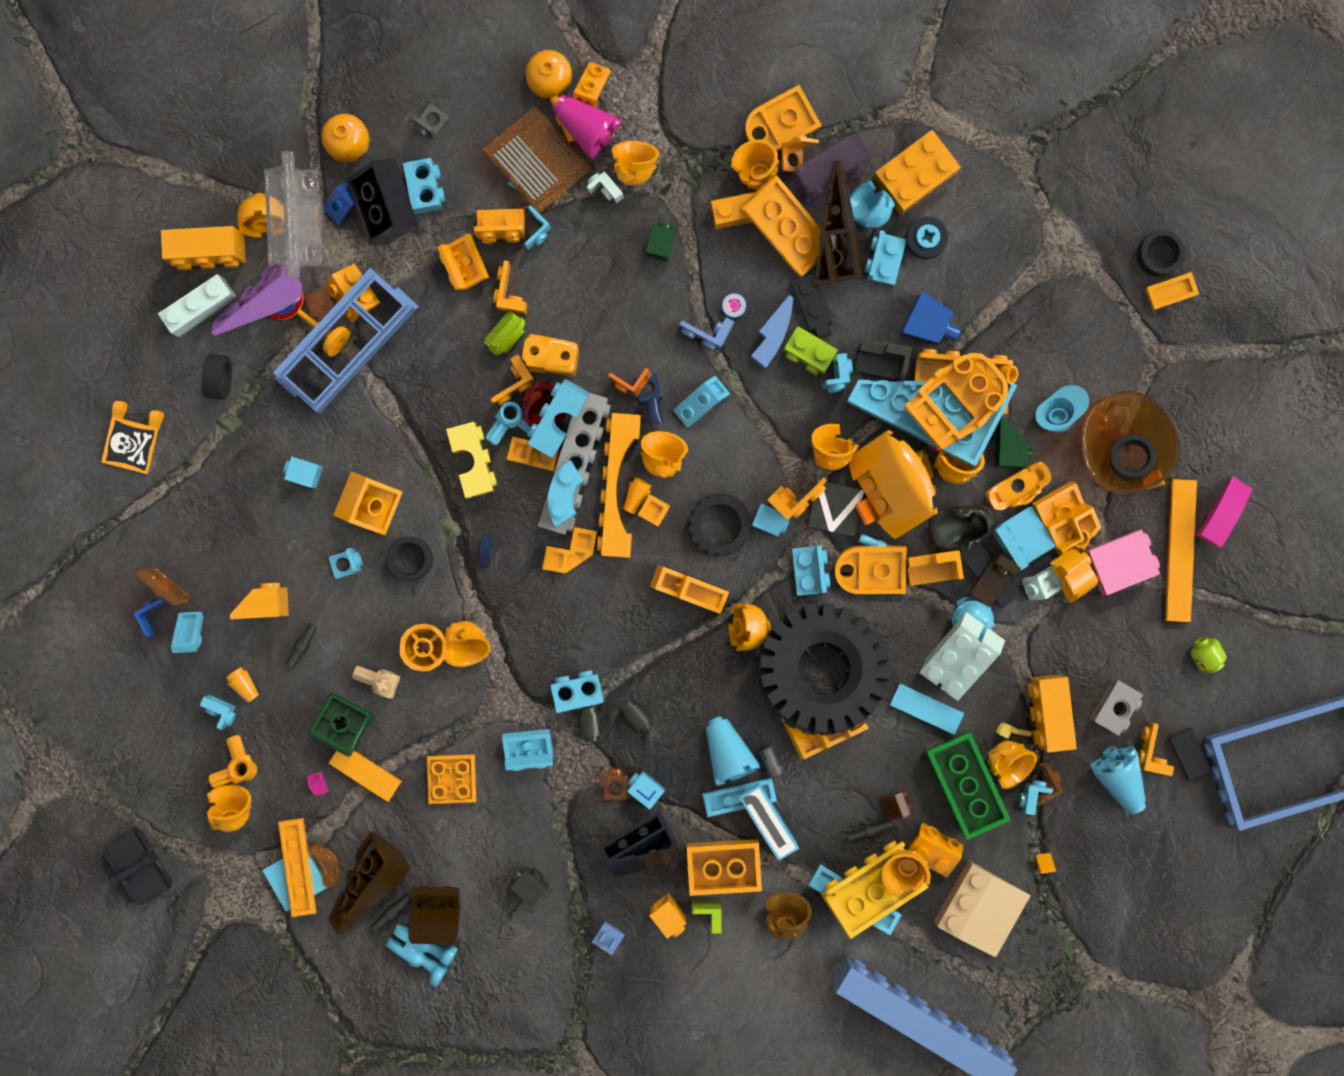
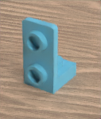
M714 376L704 382L674 409V413L689 428L730 393L718 378Z

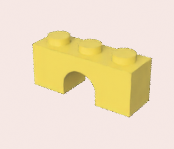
M470 422L446 429L452 452L456 454L466 451L470 452L474 457L475 462L472 470L459 475L465 498L470 499L495 492L494 486L497 485L494 471L490 472L487 463H490L491 459L488 449L483 450L481 440H485L482 427H477L475 422Z

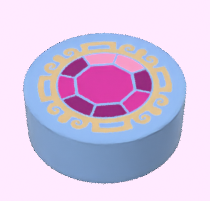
M733 293L725 297L722 304L725 315L730 318H738L744 313L746 302L741 295Z

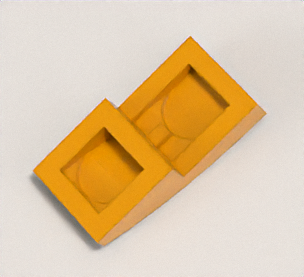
M512 437L507 460L555 472L562 449L558 448L554 457L551 458L528 444L529 440Z

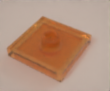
M140 568L135 574L149 585L154 593L166 599L172 605L186 604L190 599L187 593L156 568Z

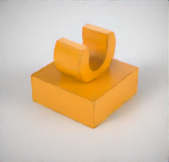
M649 494L638 516L659 527L670 506Z

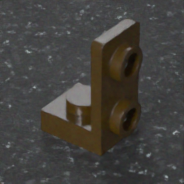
M1002 554L995 555L970 594L986 606H991L1009 578L1016 576L1021 567Z

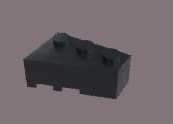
M660 811L655 812L598 846L606 866L616 877L687 859L670 824Z

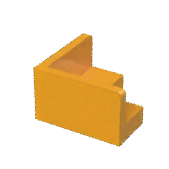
M959 550L906 558L909 584L911 586L964 579Z

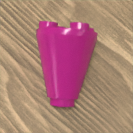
M565 95L558 99L552 109L583 152L591 159L598 155L601 150L600 146L605 148L612 139V136L609 134L611 132L614 133L621 124V120L614 115L575 98H567Z

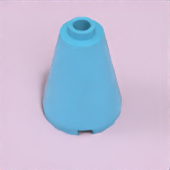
M720 716L708 721L709 726L706 727V734L716 786L725 784L727 779L734 781L753 773L755 769L760 768L759 763L728 719L723 720Z

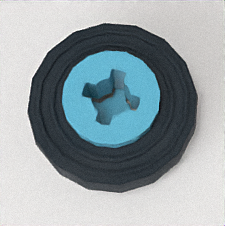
M930 216L921 217L912 222L906 234L907 247L912 254L922 259H932L942 254L947 247L949 239L944 223Z

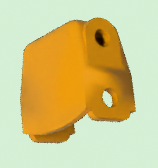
M533 334L527 336L524 342L522 358L529 368V372L565 377L575 376L579 357V348L576 343Z

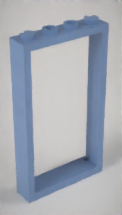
M1344 695L1204 737L1206 742L1204 744L1205 753L1208 758H1211L1213 764L1211 773L1213 778L1218 781L1220 787L1218 796L1220 801L1225 803L1227 810L1225 818L1229 826L1241 831L1344 799V789L1243 819L1220 745L1344 707Z

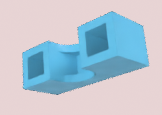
M567 379L562 384L557 382L550 394L554 397L551 404L545 403L539 416L543 417L539 425L534 423L527 435L531 437L528 444L553 458L567 434L556 426L555 416L564 412L577 417L590 393Z

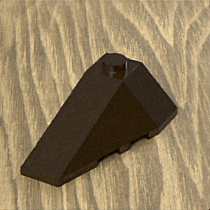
M373 831L369 833L355 855L358 860L354 870H349L346 876L349 879L344 891L339 893L329 916V920L337 935L344 933L398 886L411 868L399 849Z

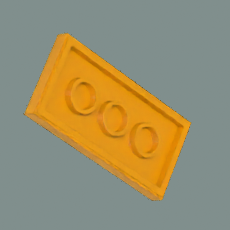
M773 175L740 209L798 277L802 278L816 264L820 247L821 228L779 177Z

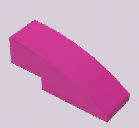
M1231 476L1206 514L1207 518L1196 536L1215 548H1222L1238 521L1252 488Z

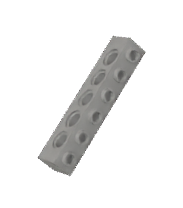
M592 393L589 394L577 417L572 416L554 472L555 476L559 469L574 457L582 460V466L577 471L584 480V483L577 489L574 496V508L579 509L583 495H579L581 487L587 485L590 473L586 472L588 464H593L597 450L593 449L596 440H601L604 428L600 427L602 419L608 418L611 405L607 404L608 398ZM588 412L596 415V421L591 425L583 422V417ZM578 436H588L589 444L586 447L577 446L576 439ZM547 495L538 526L567 535V531L572 532L576 518L573 517L559 527H555L550 517Z

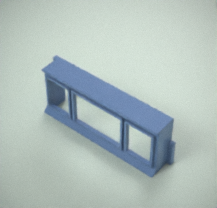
M369 268L273 372L276 375L275 379L295 398L299 396L315 412L321 413L419 306L401 289L397 287L394 290L375 271ZM374 281H377L403 305L384 326L356 302ZM352 307L378 333L337 375L311 349L343 314ZM305 355L333 380L315 401L308 397L287 377Z

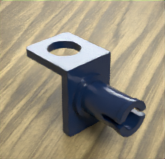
M652 374L648 380L654 383V391L651 394H645L641 391L638 395L640 405L646 407L650 426L664 423L659 404L663 400V395L660 390L657 374Z

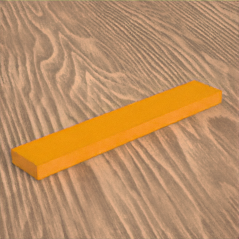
M1171 480L1165 621L1191 622L1197 480Z

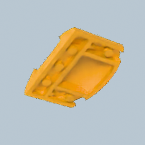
M888 430L855 452L853 459L849 462V468L853 481L858 480L880 520L877 522L890 536L897 539L937 514V508L933 509L932 496L935 495V492L921 460L904 440L899 442L890 436L893 432Z

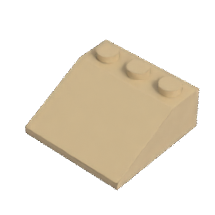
M968 860L933 922L947 933L996 957L1031 895Z

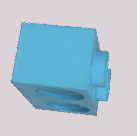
M431 158L403 163L409 198L414 214L441 210V202L445 201L443 188L438 187L437 179L441 178L438 164L434 165ZM423 169L429 171L425 179L417 178L419 171ZM425 193H433V198L430 202L422 201V196Z
M592 670L578 673L579 678L569 679V675L555 678L556 683L551 684L556 712L559 713L603 703L604 698L598 673L593 674ZM592 682L595 685V692L590 695L585 694L582 690L583 683ZM560 688H570L572 697L568 700L562 699L559 696Z

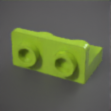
M797 326L783 349L788 360L796 364L800 361L806 365L805 369L816 376L819 373L823 375L838 351Z

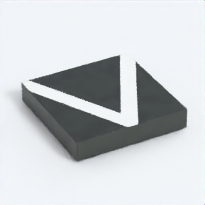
M825 482L824 486L826 489L812 503L807 527L854 537L859 517L855 504L862 501L864 491Z

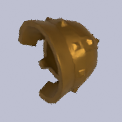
M779 892L770 896L765 902L767 911H770L766 916L765 924L773 938L792 940L800 936L808 928L807 923L811 918L812 910L809 902L797 893Z

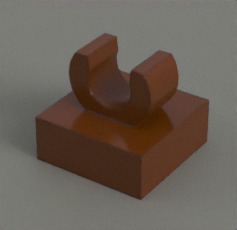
M908 792L890 793L881 797L889 819L904 818L910 815L909 810L913 808V804H906L904 799L905 796L909 795Z

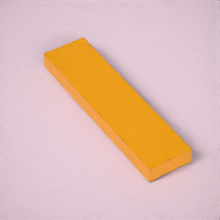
M304 818L279 821L291 916L315 914L317 910Z

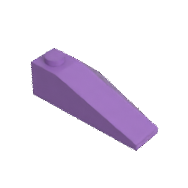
M283 255L260 274L262 278L254 287L249 285L244 290L245 292L239 302L233 301L213 321L211 333L214 336L284 310L287 306L295 305L300 300L302 284Z

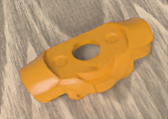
M1043 462L1032 464L988 490L985 494L986 501L994 510L1027 505L1033 501L1036 495L1042 492L1041 488L1050 483L1051 473ZM1015 479H1021L1024 482V488L1020 492H1014L1011 488V484Z

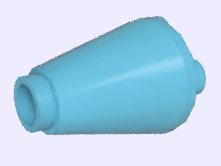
M1113 746L1105 749L1103 756L1090 765L1093 774L1129 814L1141 812L1146 807V799L1139 756L1135 747L1130 746L1116 749Z

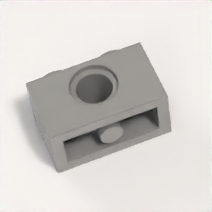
M1112 679L1089 720L1119 736L1121 732L1124 733L1130 725L1129 718L1132 713H1136L1142 704L1140 699L1143 694L1119 680ZM1117 702H1120L1123 709L1120 714L1116 715L1113 707Z

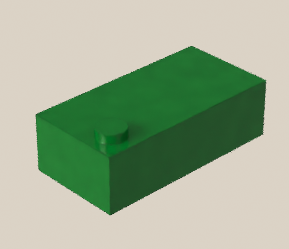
M964 732L924 750L964 839L969 840L1011 821L971 732Z

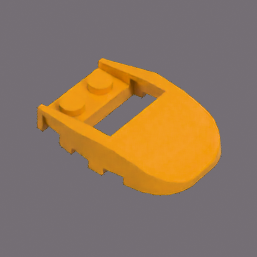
M970 353L959 357L952 364L935 372L933 377L918 390L917 395L905 404L904 410L912 416L938 447L937 449L941 451L986 423L991 415L1005 402L1008 394V384L1004 375L990 359L981 354ZM942 383L949 388L974 418L959 431L928 396Z

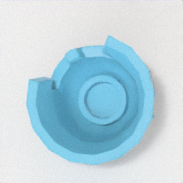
M871 180L862 183L850 195L855 223L868 229L878 228L889 220L895 206L891 196L885 190L877 193L874 192L876 186Z
M964 597L956 601L958 607L951 617L952 625L954 627L967 612L983 624L978 638L981 642L987 628L992 630L995 625L993 613L989 606H986L975 597Z

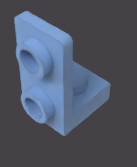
M727 317L724 322L719 321L713 331V334L716 335L715 338L682 320L679 328L682 329L681 333L691 339H694L696 336L703 340L702 344L715 350V348L721 349L734 325V321Z

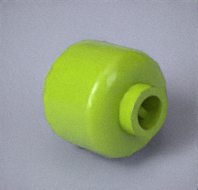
M1201 637L1194 642L1195 645L1191 649L1190 655L1200 671L1214 673L1224 667L1227 656L1217 639Z

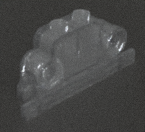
M282 151V166L264 169L268 265L285 266L287 277L300 278L299 268L317 267L322 262V248L325 245L323 199L318 193L320 182L317 174L312 169H295V153Z

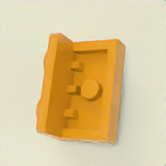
M466 234L448 245L437 247L440 253L439 258L445 265L449 274V281L455 290H467L489 278L471 234Z
M353 264L332 274L327 281V291L337 303L362 277L356 265ZM370 287L356 301L367 312L378 307L380 301ZM350 307L343 316L347 317L352 323L357 320L360 314Z
M922 823L917 836L907 850L920 854L928 862V868L947 878L961 860L963 845L956 839L939 832L936 828Z

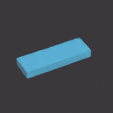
M898 683L889 705L954 735L964 715L963 712Z
M772 778L702 793L707 817L746 809L739 795L758 783L772 803L777 802Z

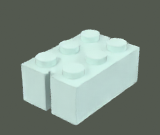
M966 612L926 657L919 673L935 685L940 682L942 684L941 689L958 701L1001 654L1005 640L987 628L980 642L978 638L983 624Z

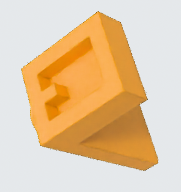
M589 62L574 91L573 98L596 108L598 97L611 70Z
M504 260L503 266L498 268L497 280L501 281L499 289H495L493 303H496V307L500 311H511L512 313L526 315L528 305L526 302H523V298L509 296L508 299H505L511 264L509 261Z
M518 354L510 359L513 363L510 369L517 379L521 377L522 380L491 398L490 400L494 405L499 403L502 406L512 399L511 395L517 391L520 394L525 392L531 386V383L535 381Z
M1148 722L1147 726H1144L1141 738L1144 740L1142 750L1138 751L1140 768L1172 776L1174 767L1168 765L1166 759L1153 757L1151 761L1158 724Z

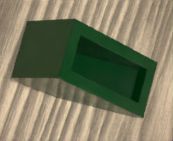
M1000 418L996 429L995 467H1028V463L1032 461V449H1029V443L1006 418Z

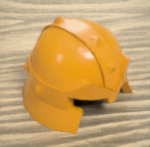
M760 139L751 140L742 144L735 151L731 167L736 172H739L742 184H746L749 189L753 188L758 191L773 175L777 174L779 164L778 153L775 146L768 141Z
M625 141L614 145L611 149L615 159L613 173H617L618 180L622 181L624 185L643 184L657 168L655 163L658 159L659 151L653 145L641 141Z
M840 424L822 425L815 429L812 434L811 446L816 465L823 469L833 471L844 468L853 459V455L859 446L856 444L852 446L850 439L836 438V435H840Z
M656 431L648 433L641 440L642 451L640 454L644 466L649 473L657 477L667 478L673 477L676 471L681 470L682 458L688 452L687 444L682 438L669 432Z
M940 451L936 457L934 467L938 469L942 479L948 483L963 484L969 482L971 478L976 476V473L983 469L985 460L982 453L974 468Z
M460 621L446 628L444 637L448 650L444 660L447 664L455 667L472 666L481 662L490 653L491 645L485 638L486 634L474 623Z
M1004 741L988 752L987 760L990 767L988 770L999 778L998 781L1002 788L1008 789L1022 782L1031 773L1037 762V755L1033 751L1026 749L1024 744Z
M234 784L222 785L207 794L209 803H215L207 811V818L213 830L233 832L244 826L249 818L252 807L251 795L247 789Z
M899 849L887 860L882 869L884 886L891 894L899 898L904 889L917 891L923 883L930 885L931 875L927 866L928 862L915 851Z

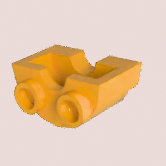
M1073 548L1050 562L1055 576L1063 585L1062 591L1068 603L1074 602L1100 584L1099 577L1090 566L1091 559L1085 552L1079 553Z

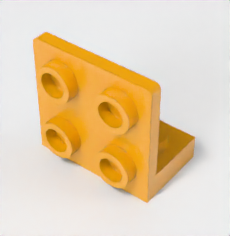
M524 209L477 210V226L474 227V233L478 240H482V243L486 244L496 243V240L506 239L508 243L520 242V239H525Z
M823 477L799 502L795 500L796 496L789 488L786 487L784 489L782 486L768 498V501L787 520L792 516L797 518L809 506L807 502L809 499L814 502L826 489L824 484L827 479Z

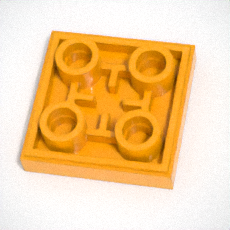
M475 754L427 756L428 804L477 802Z

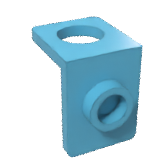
M531 205L528 207L529 212L543 226L525 242L524 245L527 250H530L535 244L540 245L547 238L548 235L546 233L551 229L550 224Z
M348 548L345 552L329 557L336 579L362 571L360 567L362 565L361 556L353 548ZM343 557L347 558L350 562L349 569L344 572L340 571L336 565L337 561Z

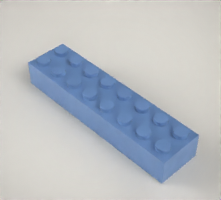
M848 958L845 959L832 981L837 994L972 1076H1014L1017 1068L1013 1063L1014 1059L1009 1056L1008 1051L998 1045L994 1048L988 1043L989 1040L979 1033H976L975 1036L968 1031L967 1026L957 1020L953 1023L943 1011L937 1008L934 1011L927 1006L928 1003L918 996L910 997L906 993L907 990L896 983L893 986L886 981L887 978L879 972L874 971L872 974L861 961L855 958L853 961Z

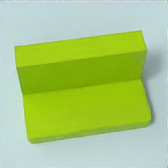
M720 900L692 901V914H711L712 934L721 933Z

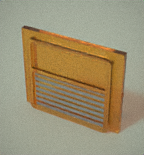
M536 106L482 149L485 155L538 213L542 212L558 197L567 192L570 187L592 169Z

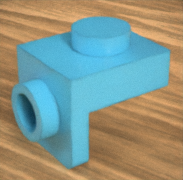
M1033 780L1032 784L1025 783L1024 793H1020L1019 796L1021 811L1025 814L1035 815L1038 792L1052 794L1053 788L1047 786V782Z

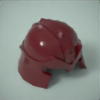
M548 380L538 381L531 385L524 394L522 412L525 414V421L530 427L534 423L539 425L543 418L539 416L545 403L550 405L554 398L550 394L556 384L552 385ZM568 413L557 414L555 416V424L557 425L562 422Z

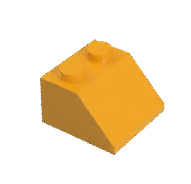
M351 471L334 516L386 535L403 492Z
M280 583L260 584V589H252L230 614V619L289 616L287 587L280 588Z

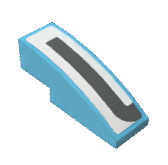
M759 783L739 795L752 820L779 861L799 849L795 838Z

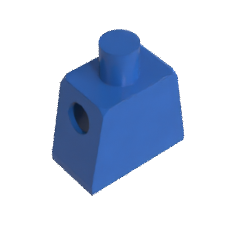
M922 291L900 335L937 346L942 337L955 342L961 329L949 324L954 314L952 311Z

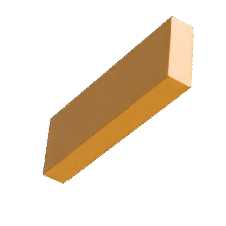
M355 750L350 757L336 751L329 762L330 765L387 802L390 801L402 782Z

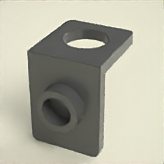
M429 104L419 119L414 115L411 119L417 132L425 137L428 134L435 139L449 119V116L434 105ZM431 113H436L440 116V122L436 126H430L426 121L427 116Z

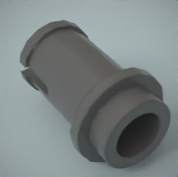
M772 746L758 752L767 770L765 772L766 775L768 774L772 778L783 773L781 769L783 766L779 765Z

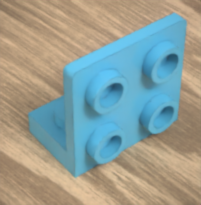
M1028 507L995 527L992 532L1007 558L1021 567L1019 571L1029 566V562L1055 547L1054 541L1033 507Z

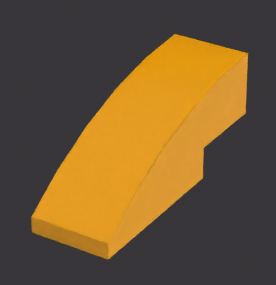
M660 565L657 566L649 586L721 614L729 594L728 591Z

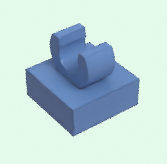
M604 921L592 943L612 955L625 933Z

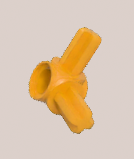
M239 735L227 739L232 760L229 762L230 764H228L227 769L209 776V782L213 788L230 782L237 784L242 781H250L257 774V766L252 761L251 756L246 755ZM246 764L247 772L241 776L240 767Z

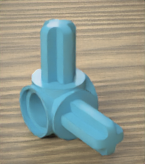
M514 402L503 404L495 415L497 420L486 435V439L492 444L497 445L507 429L515 428V426L529 433L532 427L526 423L525 415L522 412L523 409ZM506 407L515 409L516 416L514 419L509 420L504 417L503 411Z

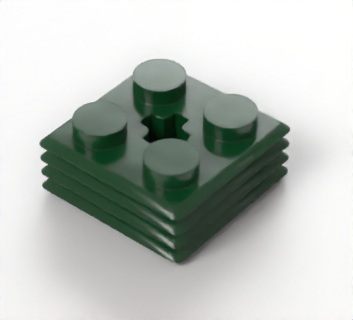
M331 692L308 730V735L350 757L372 720V713ZM342 719L345 720L346 728L337 730L335 722H340Z

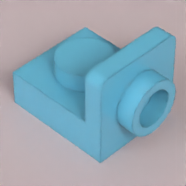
M212 695L203 697L200 706L206 708L205 712L213 716L221 715L216 728L222 730L227 726H231L236 713H233L236 706Z

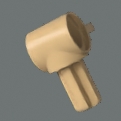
M356 666L352 678L371 685L374 693L393 699L401 676L384 669L374 672L361 666Z

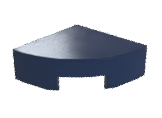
M482 534L479 551L480 568H488L490 566L491 535Z

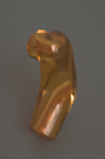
M315 843L309 853L322 867V883L328 888L335 886L340 880L337 858L330 850Z

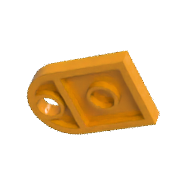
M797 85L754 109L747 119L745 133L749 142L756 140L753 138L752 132L755 129H762L765 132V137L762 140L770 142L775 146L776 151H780L782 144L793 140L794 136H807L820 129L822 125L800 85Z
M853 546L847 548L838 556L835 562L834 573L837 582L844 590L853 594H906L907 547ZM845 564L853 567V572L849 576L840 574V568Z

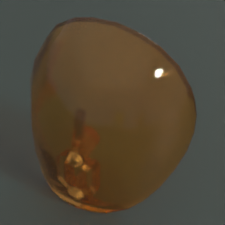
M1135 391L1113 393L1096 401L1085 414L1081 437L1084 462L1093 480L1105 490L1118 494L1145 491L1166 479L1176 467L1180 454V441L1177 430L1165 410L1148 395ZM1137 434L1144 436L1152 442L1156 449L1157 458L1154 468L1147 477L1140 481L1130 482L1122 480L1113 473L1110 467L1109 456L1112 446L1119 438L1125 435ZM1131 444L1120 450L1118 460L1124 469L1138 471L1145 466L1147 455L1143 448Z

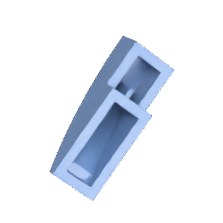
M790 295L758 333L764 341L751 355L750 359L764 370L775 357L786 334L793 304V297Z

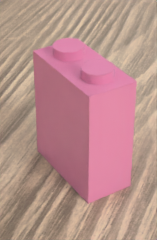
M1142 530L1133 531L1084 551L1091 559L1090 566L1093 572L1100 579L1098 588L1101 595L1112 594L1160 574L1158 570L1160 563L1157 557L1152 555L1149 548L1151 541Z

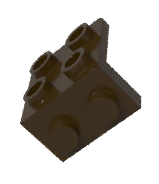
M451 886L412 887L411 901L413 909L409 942L412 944H455L458 937L461 911L460 888Z

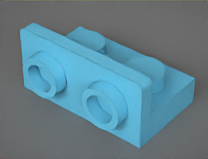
M881 230L878 236H873L870 247L871 250H874L872 259H867L864 272L868 273L867 280L895 286L906 239L887 235L885 231Z
M821 545L792 549L797 596L827 593L826 588L830 587L829 573L825 574L824 564H828L826 550H822Z

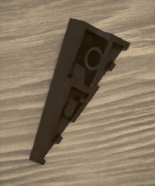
M843 159L832 161L833 168L831 180L828 184L829 192L824 209L813 286L861 279L865 276Z

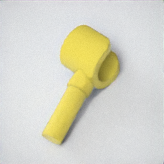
M1001 723L996 731L997 734L1009 739L1011 732L1018 735L1031 736V731L1018 729L1006 723Z

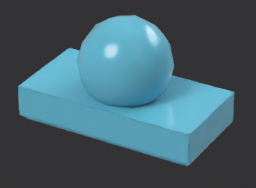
M202 612L178 613L171 644L172 653L197 652L202 643V636L200 635L204 618Z

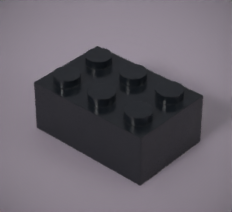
M396 159L373 160L346 178L369 246L392 243L419 226Z

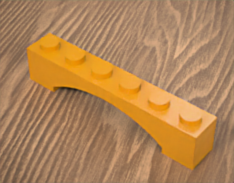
M612 413V419L607 418L606 433L611 434L610 442H605L604 456H609L608 466L603 467V480H607L606 489H602L601 503L605 504V511L600 513L599 527H603V537L598 536L597 551H601V556L630 558L632 534L626 533L619 516L617 480L626 452L634 440L639 441L641 415Z

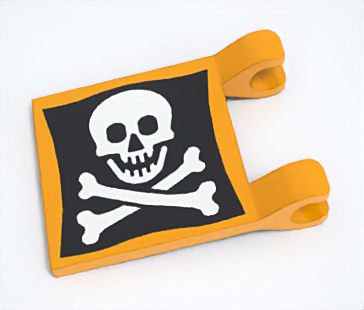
M115 401L101 462L148 474L164 413L161 411H151L148 426L123 419L128 405L126 402Z

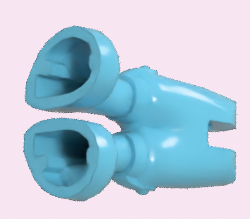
M397 924L393 934L405 941L406 944L390 937L386 947L409 962L411 966H422L428 970L431 975L430 984L437 987L447 972L448 966L453 961L458 948L455 946L440 947L435 944H412L409 942L410 928ZM424 952L434 955L441 963L430 959Z

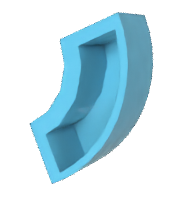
M571 460L559 469L549 488L548 509L555 527H559L577 515L574 508V496L577 489L584 483V480Z

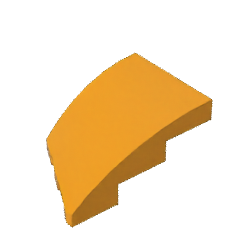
M1073 481L1032 503L1036 514L1054 541V548L1059 556L1072 548L1078 552L1085 550L1089 545L1090 539L1101 528L1094 508L1084 503L1078 486Z
M783 723L801 760L869 729L865 723H860L843 733L838 732L834 735L821 736L818 733L814 735L803 733L801 729L797 727L793 729Z

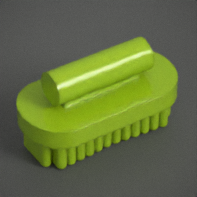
M511 311L506 312L500 322L485 338L486 341L484 343L488 346L489 351L494 355H500L503 352L507 354L525 332L523 330L525 325L524 319Z

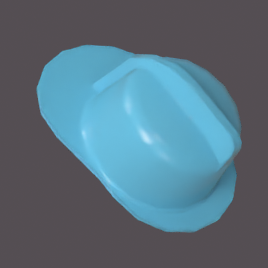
M1075 385L1064 386L1056 391L1037 408L1035 414L1039 426L1049 432L1056 433L1069 430L1073 423L1088 408L1089 396L1087 392L1080 386Z

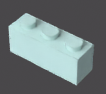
M216 274L158 313L170 333L180 337L237 299L226 280Z

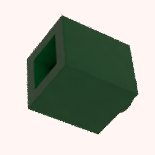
M665 223L652 225L646 248V256L669 262L676 235V230H673L671 225Z

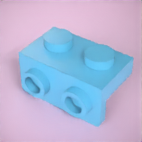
M846 353L837 354L832 360L835 379L825 380L822 384V390L828 389L829 393L841 392L850 383V373H853L852 361L847 359Z
M550 729L502 734L505 770L520 771L535 767L541 769L553 765Z

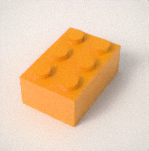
M931 130L877 170L872 179L881 191L885 190L891 196L895 204L894 208L901 216L957 174L961 167L935 132Z
M234 226L161 230L162 259L170 263L171 266L177 267V270H191V266H200L202 269H214L215 265L222 264L227 268L239 267L240 263H246L245 238Z
M1058 674L1031 677L1030 683L1027 684V692L1029 698L1032 697L1033 707H1030V717L1032 721H1035L1036 730L1033 731L1034 744L1046 752L1077 749L1068 677Z
M758 839L687 843L690 896L762 891Z

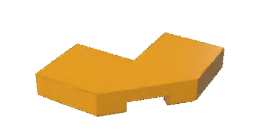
M574 527L570 550L546 546L542 569L566 574L593 555L597 531Z

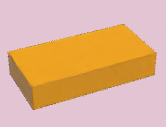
M1192 272L1145 288L1152 311L1199 295Z

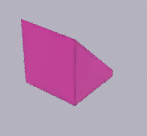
M321 771L307 776L309 789L315 797L329 792Z

